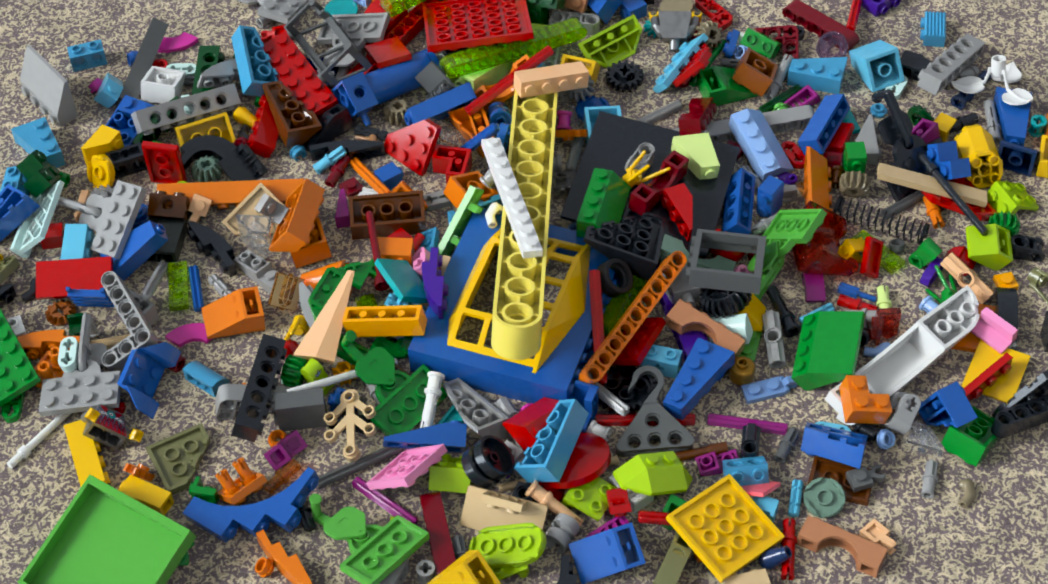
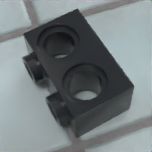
M141 142L106 153V156L110 158L114 165L115 179L147 170Z

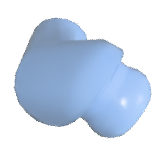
M883 342L876 348L865 346L863 356L875 358L891 344Z

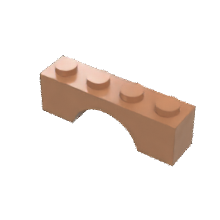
M679 299L666 315L665 325L680 335L690 331L703 332L713 340L714 344L735 352V358L744 350L746 340L740 334L731 332L724 324L712 320L708 314L698 311L689 302Z
M809 515L797 539V545L816 553L829 546L841 547L847 550L855 559L856 570L874 578L877 577L886 559L888 548L883 547L880 543L871 542L858 534H852L839 526H833L820 518H814Z

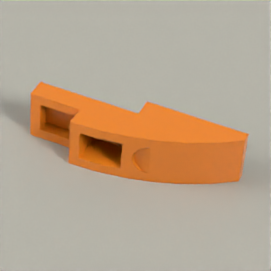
M65 329L32 332L17 338L29 359L35 360L42 358L47 350L51 351L52 347L60 348L61 341L69 336L66 335ZM70 336L75 337L79 343L80 336Z

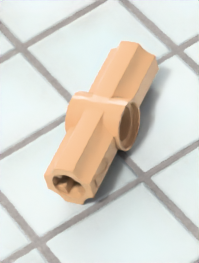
M953 252L940 263L957 280L961 287L968 285L981 304H984L995 293L977 276L974 270L970 269ZM964 273L971 275V283L964 282Z

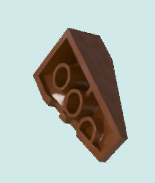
M280 81L262 84L276 127L286 148L303 145L322 128L316 114L312 110H307L304 107V103L301 100L295 99L292 96L293 93Z

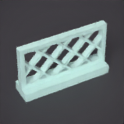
M59 180L36 199L32 194L30 195V198L39 204L40 207L19 225L10 251L27 259L31 254L32 248L45 238L64 186L63 181Z

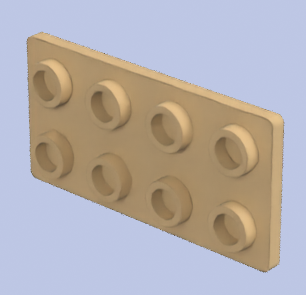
M469 485L460 525L480 531L483 528L492 526L533 523L543 530L548 506Z

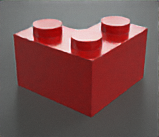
M436 144L432 155L433 172L446 174V185L450 176L469 173L472 167L471 149Z

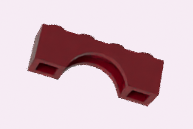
M713 97L691 99L689 102L690 113L681 114L678 119L680 136L700 134L707 130V126L710 125V121L717 113V105L713 102Z
M674 150L663 161L659 169L660 171L670 167V171L654 177L647 185L641 183L631 193L629 209L641 216L643 213L650 212L663 197L664 189L675 186L687 174L689 159Z

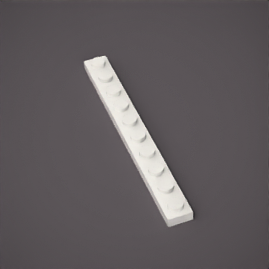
M494 137L481 139L483 152L522 258L543 257L542 246L501 139Z

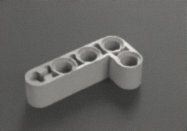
M223 384L218 388L215 398L217 421L221 422L224 419L233 420L235 412L239 411L247 384ZM276 386V389H271L270 392L282 393L292 387ZM266 404V408H269V412L272 413L271 405Z

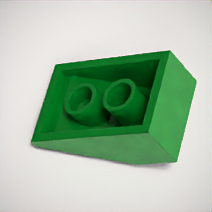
M972 406L978 418L958 428L950 425L940 446L945 448L947 452L959 456L967 464L976 467L984 459L998 437L994 436L991 432L995 418Z

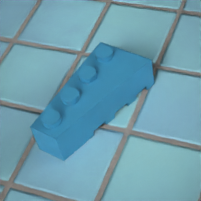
M239 25L231 39L243 95L261 97L262 94L265 95L262 84L278 81L276 77L278 74L269 62L271 59L263 49L264 44L256 28Z

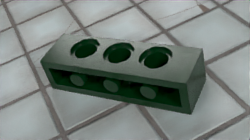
M220 45L199 46L191 95L218 88H197L200 75L206 69L225 61L224 52H221ZM200 102V106H206L204 102Z

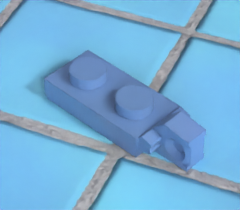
M778 376L741 385V391L747 404L784 396L790 392L791 388L797 387L798 384L791 379L792 376H786L785 378L784 376Z

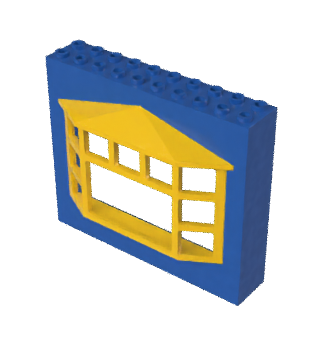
M483 208L480 215L473 213L443 275L445 284H448L449 289L448 296H445V299H447V311L443 312V319H439L431 307L428 306L425 312L427 325L424 336H414L408 347L410 372L414 373L424 364L430 371L444 374L445 379L443 381L448 382L459 378L473 389L503 397L506 396L507 398L526 403H535L543 397L556 400L575 399L574 383L576 380L579 381V373L594 354L589 271L597 270L600 264L610 259L585 243L583 237H577L575 230L549 224L546 267L550 259L571 265L564 280L545 275V284L561 287L554 303L544 301L543 309L551 312L545 326L542 327L541 347L535 358L524 360L506 359L498 355L492 348L484 346L490 323L492 322V314L470 309L499 247L502 213L495 215L497 221L495 228L488 227L485 213L488 209ZM609 268L611 281L615 286L619 287L618 275ZM602 292L605 331L606 317L610 318L612 313L611 305L616 303L618 297H609ZM466 316L484 320L478 344L456 339Z

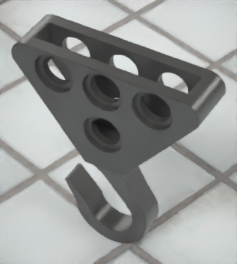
M649 365L638 368L632 376L628 394L636 386L640 377L644 375H652L656 378L658 384L644 401L643 406L617 442V455L620 457H630L638 454L666 451L679 452L693 449L694 437L657 402L664 387L662 372L658 368ZM655 421L658 425L650 427L647 423ZM676 438L680 443L674 445L670 440ZM657 440L660 445L652 446L650 441ZM631 442H637L640 446L638 448H632L629 444Z

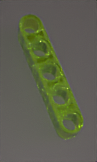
M633 275L632 288L618 297H612L603 313L606 336L646 285L645 279Z

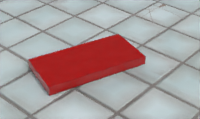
M108 256L36 262L35 298L37 300L71 298L67 297L66 287L89 290L104 288L101 284V277L105 272L113 271V258Z

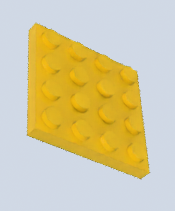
M730 474L669 513L666 517L669 524L720 583L757 559L766 550L780 543L785 537Z

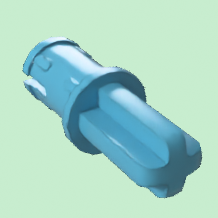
M339 146L330 154L326 153L325 157L313 164L314 170L321 174L331 165H335V162L347 154L345 148Z

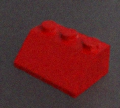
M543 397L503 422L502 425L522 449L526 451L528 447L532 448L537 438L535 436L538 431H541L548 424L546 419L559 400Z

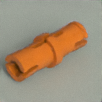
M924 196L922 200L927 208L926 214L930 216L933 228H939L938 222L941 228L944 227L945 222L941 216L940 206L930 203Z

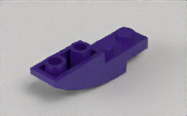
M431 247L430 262H422L424 292L433 312L439 319H443V312L447 311V299H445V296H448L449 289L448 284H445L444 276H442V270H439V267H443V255H439V247Z

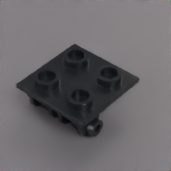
M241 143L237 147L238 149L217 162L231 181L256 180L268 172L247 143Z

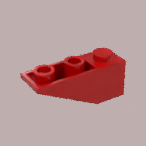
M682 183L664 189L661 203L668 210L671 220L678 226L680 234L684 235L687 242H689L693 229V196L686 185Z

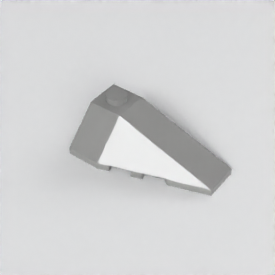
M456 378L443 383L444 390L465 424L482 437L492 435L500 440L507 438V430L502 424L509 419L508 416L461 379Z

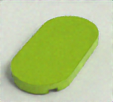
M533 523L492 526L480 530L479 534L470 541L468 550H479L490 568L529 565L541 557L547 540L544 531Z

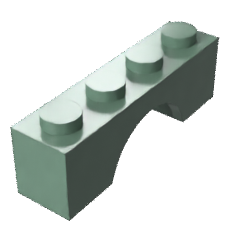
M664 234L658 263L661 264L674 251H681L686 255V265H688L690 253L685 248L682 240ZM717 255L713 259L699 258L697 267L734 271L736 262Z

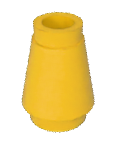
M239 106L233 113L235 122L248 125L250 128H252L254 121L257 120L246 107Z

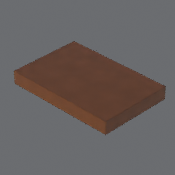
M814 456L808 484L819 477L834 479L842 486L845 492V501L868 506L872 489L871 487L853 492L846 478V471L857 468Z

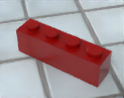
M262 94L258 103L261 106L255 114L257 120L254 121L251 128L254 132L251 133L248 143H250L249 147L254 154L269 158L275 149L279 132L267 98Z

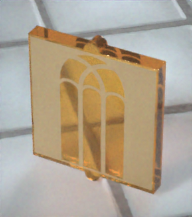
M277 272L268 305L279 307L281 310L296 311L299 300V283H304L305 279L295 277L291 273L287 275Z

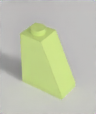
M709 132L673 136L671 151L675 150L689 159L688 168L699 180L718 177L720 164Z

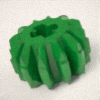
M1001 211V213L994 212L993 216H989L988 224H998L1008 229L1011 239L1019 233L1020 221L1016 214H1011L1010 211L1007 213Z
M290 354L286 358L281 370V384L292 388L302 385L304 377L300 370L308 363L307 359Z

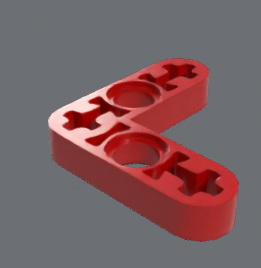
M695 0L696 8L708 16L709 20L713 21V23H718V28H723L721 31L732 25L733 16L714 0ZM710 10H717L718 12L711 13Z

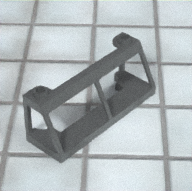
M310 0L284 26L293 41H297L317 67V77L323 83L327 81L332 86L348 77L365 72L373 66L335 18L316 0ZM310 7L325 20V22L301 32L292 26ZM329 25L343 45L317 55L303 35ZM344 49L327 67L321 60L322 57ZM348 53L364 67L338 79L330 72Z

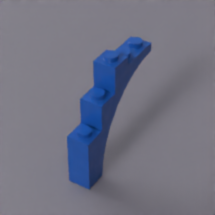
M308 467L294 483L280 493L263 501L241 506L218 505L194 496L182 514L188 521L225 543L229 539L234 538L239 527L257 538L256 532L261 530L266 532L270 522L291 533L300 524L302 518L298 510L299 507L305 504L307 496L317 487L320 478L315 470Z

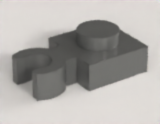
M875 465L869 471L866 466L846 471V478L853 492L871 488L874 482L881 483L885 481L886 475L876 474L881 472V465Z

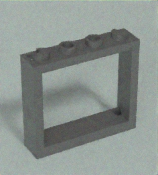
M697 229L696 236H692L686 268V277H689L688 286L760 294L766 236ZM700 248L756 254L754 274L699 268L697 265Z

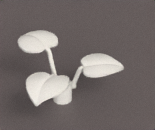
M994 55L991 58V67H988L984 80L976 76H966L956 81H951V84L957 90L967 94H974L984 90L983 84H986L990 73H992L991 78L994 81L1005 82L1007 93L1002 95L1003 102L1009 105H1023L1033 101V97L1028 91L1021 88L1013 90L1009 88L1008 83L1021 80L1022 74L1014 62L1006 65V57L1003 55Z

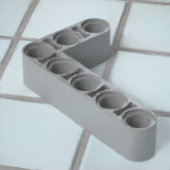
M553 12L549 20V25L552 29L548 45L553 49L554 54L543 62L547 66L559 65L565 33L595 35L600 31V17L590 13Z
M107 271L101 277V284L131 335L106 351L101 358V362L110 371L120 370L122 372L130 355V349L134 350L158 344V338L125 282L115 272Z

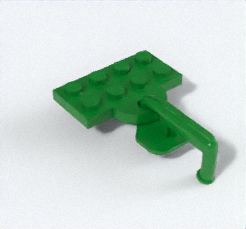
M352 330L347 331L341 341V347L357 362L355 373L366 384L376 385L375 393L380 404L375 408V417L370 420L386 436L411 431L422 421L426 400L424 389L427 388L429 379L427 373L431 371L424 364L411 376L405 372L395 370L394 357L383 347H374L364 356L351 343L356 340V333ZM443 383L441 385L442 395L438 398L437 406L448 396L443 388Z

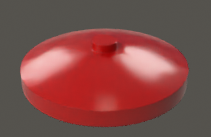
M581 432L560 481L538 483L553 489H569L595 480L610 465L611 452L608 443L596 434Z

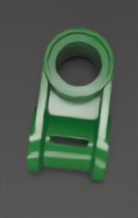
M928 237L909 256L908 260L910 264L921 269L929 262H932L943 250Z

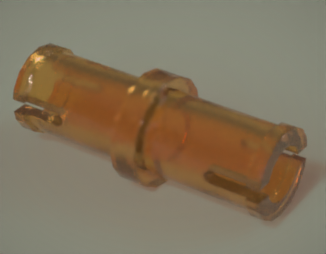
M293 458L281 470L278 469L275 475L263 484L264 490L272 495L284 483L287 484L289 478L302 468L299 462Z

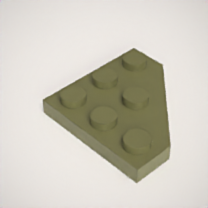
M200 423L145 447L165 489L171 492L172 495L189 487L210 444V438L203 424Z

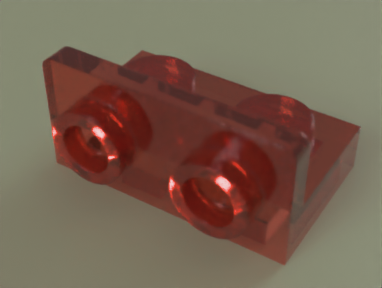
M900 308L876 309L875 317H872V328H870V340H874L875 346L879 345L881 336L884 338L897 336L901 318Z

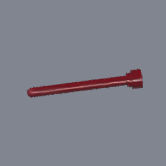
M367 211L366 219L375 263L377 258H381L374 215L372 211ZM375 266V289L378 291L387 290L390 286Z

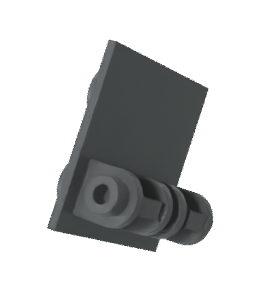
M433 61L415 77L429 93L426 96V100L456 88L454 83Z

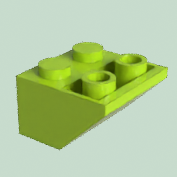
M985 224L984 226L989 232L987 235L982 236L975 226H967L965 229L968 258L994 271L1001 270L1013 261L1011 237L1008 229L998 224Z
M444 454L438 463L430 466L429 490L467 493L468 486L473 485L462 467V455L458 458L451 457L450 454Z

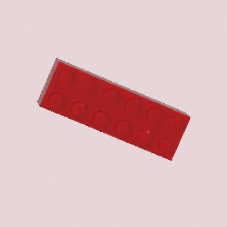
M286 31L264 43L263 49L271 59L269 62L272 68H275L278 75L276 77L278 81H281L293 93L292 96L295 99L301 100L307 110H312L318 120L325 111L338 104L336 97L327 85L317 77V72Z

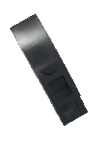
M189 221L187 233L192 241H196L195 244L200 253L204 252L206 256L212 255L214 261L220 262L219 267L223 273L227 272L229 277L237 275L235 264L232 261L235 259L230 244L214 230L202 224Z

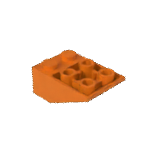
M258 286L238 289L201 308L207 339L265 330L264 312Z

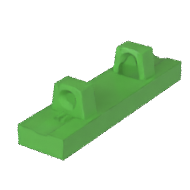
M473 185L469 186L438 245L440 255L450 256L455 246L458 245L461 239L460 236L472 213L481 214L483 207L479 206L478 202L484 192L483 189Z

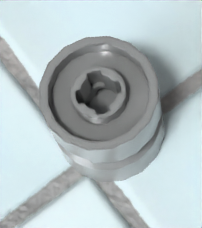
M558 513L551 523V527L545 532L546 546L552 549L555 543L560 546L556 552L564 553L569 547L568 544L571 543V540L575 538L580 530L578 522L567 514Z

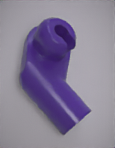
M788 172L774 176L788 185H795L798 181L796 174Z

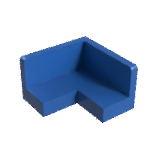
M576 380L574 383V397L589 413L581 431L586 433L599 409V386Z

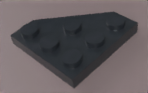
M1048 370L1036 377L1037 379L1029 386L1026 385L1016 392L1014 397L1007 401V404L1003 402L999 405L992 416L995 418L999 411L1046 395L1048 393Z

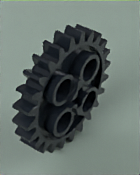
M617 365V368L610 366L609 371L607 370L608 382L602 386L630 407V412L635 415V411L641 409L644 401L657 386V380L652 375H644L640 377L636 386L628 394L632 376L638 368H635V365L631 367L628 365L622 367ZM599 398V404H602L603 409L609 407L610 413L614 411V409Z

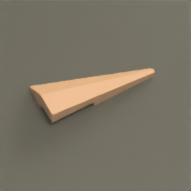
M348 270L293 356L307 360L313 358L328 364L335 362L343 327L342 320L348 304L355 271Z

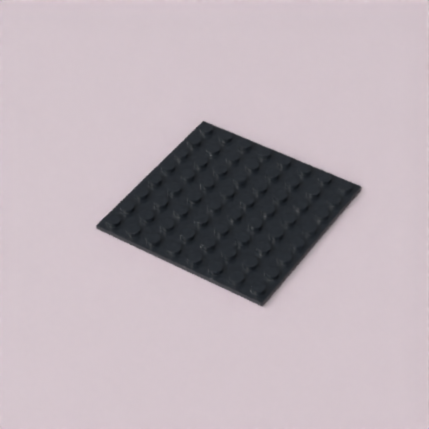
M599 111L560 218L577 223L594 168L614 171L622 179L623 175L627 173L625 171L626 162L642 143H651L655 147L653 163L644 177L658 172L663 161L672 153L673 136H680L679 131ZM711 140L720 164L718 177L699 180L687 168V174L676 184L684 183L693 196V229L691 239L687 242L684 235L680 234L678 226L671 220L668 210L662 206L660 200L650 213L666 218L663 236L667 234L682 240L685 248L690 253L692 236H696L697 229L715 231L740 147ZM653 178L643 183L647 185L653 180ZM637 185L631 188L622 219L629 216H635V219L642 218L641 215L629 209L630 196L638 187ZM700 248L699 255L707 257L709 248Z

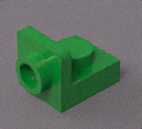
M196 476L194 483H191L189 487V495L192 496V499L195 496L206 502L218 504L219 496L217 489L210 486L203 487L201 477Z

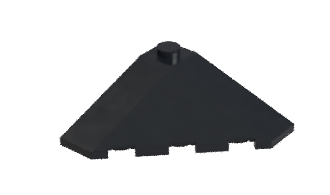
M646 212L642 214V218L635 219V216L623 218L622 223L615 224L613 220L602 223L601 228L594 229L593 225L586 228L583 240L585 243L608 259H621L628 265L632 275L649 281L658 265L666 218Z

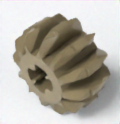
M711 20L703 21L695 28L697 33L693 35L698 37L705 33L708 37L705 44L710 49H715L718 47V44L722 43L720 37L724 35L720 34V31L723 28H718V23H713Z
M399 97L396 100L392 98L391 102H386L383 109L386 122H389L390 125L394 123L399 126V123L405 125L404 114L408 108L412 107L411 102H407L406 98L400 100Z
M846 171L841 174L839 191L843 195H849V197H864L870 190V177L867 176V173H861V171Z

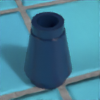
M787 545L768 549L759 556V562L763 569L773 570L792 557L791 549Z

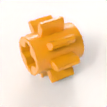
M347 361L338 362L336 368H332L333 376L355 370V365H350ZM352 379L340 382L341 386L347 383L351 384Z

